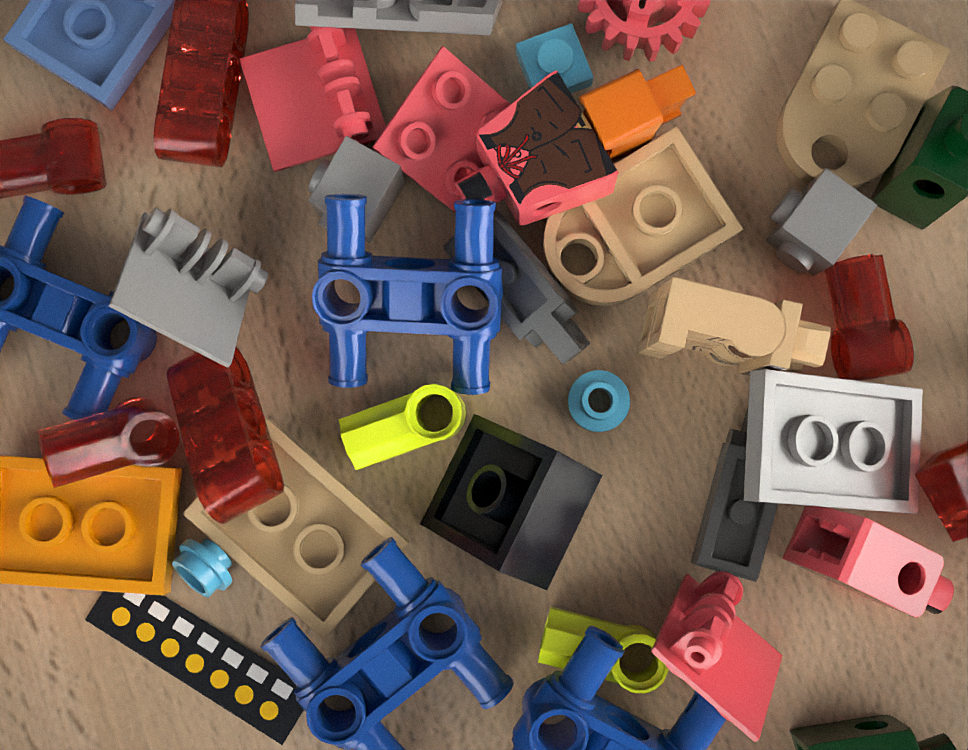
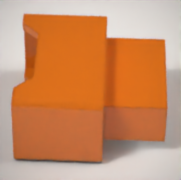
M682 64L648 81H645L640 69H636L580 95L578 100L585 107L583 111L585 118L611 161L615 162L647 145L661 125L682 115L680 108L688 98L695 96L696 91Z

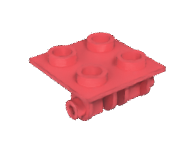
M310 26L311 33L305 39L239 59L274 172L336 154L345 136L362 145L375 142L385 129L386 125L355 28Z
M442 46L378 137L372 149L400 165L404 174L456 213L454 202L462 199L455 182L484 167L477 153L475 134L481 127L507 108L510 103Z
M719 571L712 573L699 584L687 574L680 584L651 652L673 674L682 678L713 705L722 717L732 722L750 739L756 742L760 739L783 655L736 616L734 606L741 601L744 592L743 585L738 577L728 572Z

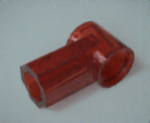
M83 118L57 119L43 124L39 134L0 140V199L49 190L66 195L87 194L104 189L107 185L99 127L94 121Z
M883 254L851 257L835 262L833 266L825 269L836 329L832 332L831 356L838 378L865 381L910 372L914 362L913 342L906 324L901 319L895 318Z
M143 397L128 398L118 403L113 410L36 431L43 462L53 488L133 464L142 467L158 466L170 459L176 452L179 444V430L175 422L152 400ZM149 419L156 420V428L149 439L138 443L130 442V433L137 423Z

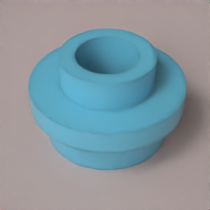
M594 370L583 374L573 383L568 394V409L573 420L582 428L592 432H605L614 429L625 419L630 407V395L626 385L618 376L608 371ZM600 389L609 395L610 406L607 411L598 413L590 408L588 397L593 390Z
M186 539L179 546L181 554L172 562V565L178 575L197 593L209 598L217 589L224 591L232 583V577L228 572L232 562L227 554L214 542L204 539L201 543H198L192 539Z

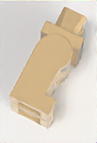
M672 277L649 296L636 354L662 359L671 353L673 354L686 348L703 352L711 362L720 366H733L740 363L738 374L750 376V371L763 369L798 372L802 370L803 365L811 367L823 366L831 327L800 320L803 306L801 303L783 299L774 304L763 298Z

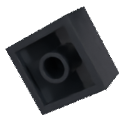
M474 414L420 524L495 570L548 590L603 475L555 449Z

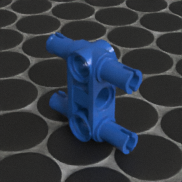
M345 193L326 195L327 251L321 253V258L318 259V281L313 287L311 298L314 310L319 316V324L323 326L325 332L329 333L330 375L328 376V383L343 388L360 387L367 384L366 332L447 335L453 339L451 390L466 395H478L489 392L490 340L494 339L500 331L501 301L504 293L502 266L499 265V260L493 257V227L496 202L485 199L456 200L454 202V209L456 210L454 257L435 259L372 256V253L365 251V204H367V196ZM344 279L353 283L360 293V303L352 304L342 300L335 291V280ZM468 285L479 287L487 295L489 305L477 310L467 308L458 299L457 289Z
M25 195L22 200L23 205L4 246L0 245V289L5 279L12 275L15 283L13 292L7 299L2 301L0 297V352L10 330L17 332L18 328L82 354L80 360L86 362L62 414L81 423L102 428L103 420L122 377L129 378L131 373L134 374L138 364L147 359L155 349L157 341L156 331L109 307L113 291H110L107 296L45 270L46 264L42 263L41 260L64 212ZM126 320L130 328L129 339L125 345L114 350L110 341L111 331L116 324Z
M389 537L377 545L366 555L360 564L396 603L394 610L335 658L332 656L326 659L298 627L293 617L278 625L260 645L296 684L294 690L296 701L307 712V725L312 734L320 741L335 745L337 748H343V750H405L383 725L381 720L443 670L452 669L480 702L479 704L483 709H490L500 703L514 686L512 678L504 673L480 644L482 638L480 628L465 612V605L460 596L452 589L444 587L439 580H434L433 577L425 579L396 545L393 537ZM433 613L446 614L455 622L449 630L443 633L430 632L421 624L425 617ZM331 695H341L352 701L354 706L345 711H337L327 706L323 699Z
M589 626L585 631V636L562 672L555 671L547 675L546 678L534 682L526 690L522 699L523 714L513 728L512 742L514 746L511 750H707L726 719L720 715L713 705L698 692L694 691L695 694L673 727L661 730L596 695L618 658L622 657L625 650L610 634L597 627ZM553 715L566 716L556 724L543 723L545 719Z

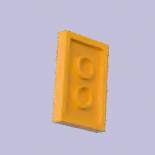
M0 455V583L162 596L171 593L172 562L174 561L182 468Z

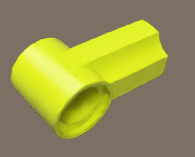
M438 384L424 385L413 393L338 419L340 435L346 453L351 459L355 470H360L435 442L452 438L464 426L466 408L460 395L450 388ZM432 396H444L452 406V420L443 430L432 431L424 425L421 419L422 405Z
M550 606L537 662L563 669L585 636V631L589 626L597 627L610 634L623 646V650L634 643H644L652 648L657 637L650 629L641 625L625 626ZM654 654L650 666L641 672H629L623 669L620 665V658H618L605 680L618 683L622 688L632 693L645 694L656 690L664 682L669 669Z

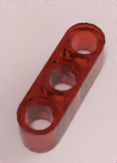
M175 0L154 124V148L158 159L219 168L225 165L230 149L242 73L239 59L245 55L248 36L249 10L247 0Z
M235 347L232 363L228 368L198 352L168 367L166 372L167 381L199 501L211 518L218 523L226 524L283 493V476L249 366L239 349Z

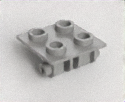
M155 207L150 214L144 212L135 232L109 307L228 368L232 363L249 292L252 291L257 294L263 288L268 278V272L260 268V260L255 257L251 258L236 248H233L225 256L228 242L222 238L210 249L207 248L212 233L207 229L199 232L200 228L180 217L172 209H168L164 213Z

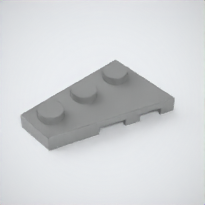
M297 0L295 3V25L491 35L503 0Z

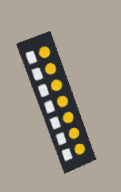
M103 591L85 619L281 745H283L304 711L296 701V695L294 694L296 684L282 669L164 595Z

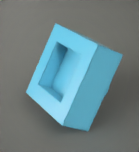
M572 23L516 43L515 54L529 89L556 70L571 94L592 86L594 77Z

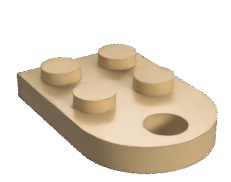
M839 0L779 113L776 127L777 145L787 167L796 177L808 184L824 170L813 160V144L826 142L833 145L840 155L838 169L830 170L855 189L871 182L882 174L895 160L951 49L854 0Z
M676 126L614 164L619 173L613 193L548 217L543 235V257L547 270L569 296L591 305L610 306L629 301L736 236L743 228ZM582 244L590 248L595 256L594 269L585 275H574L568 272L561 262V253L567 246Z

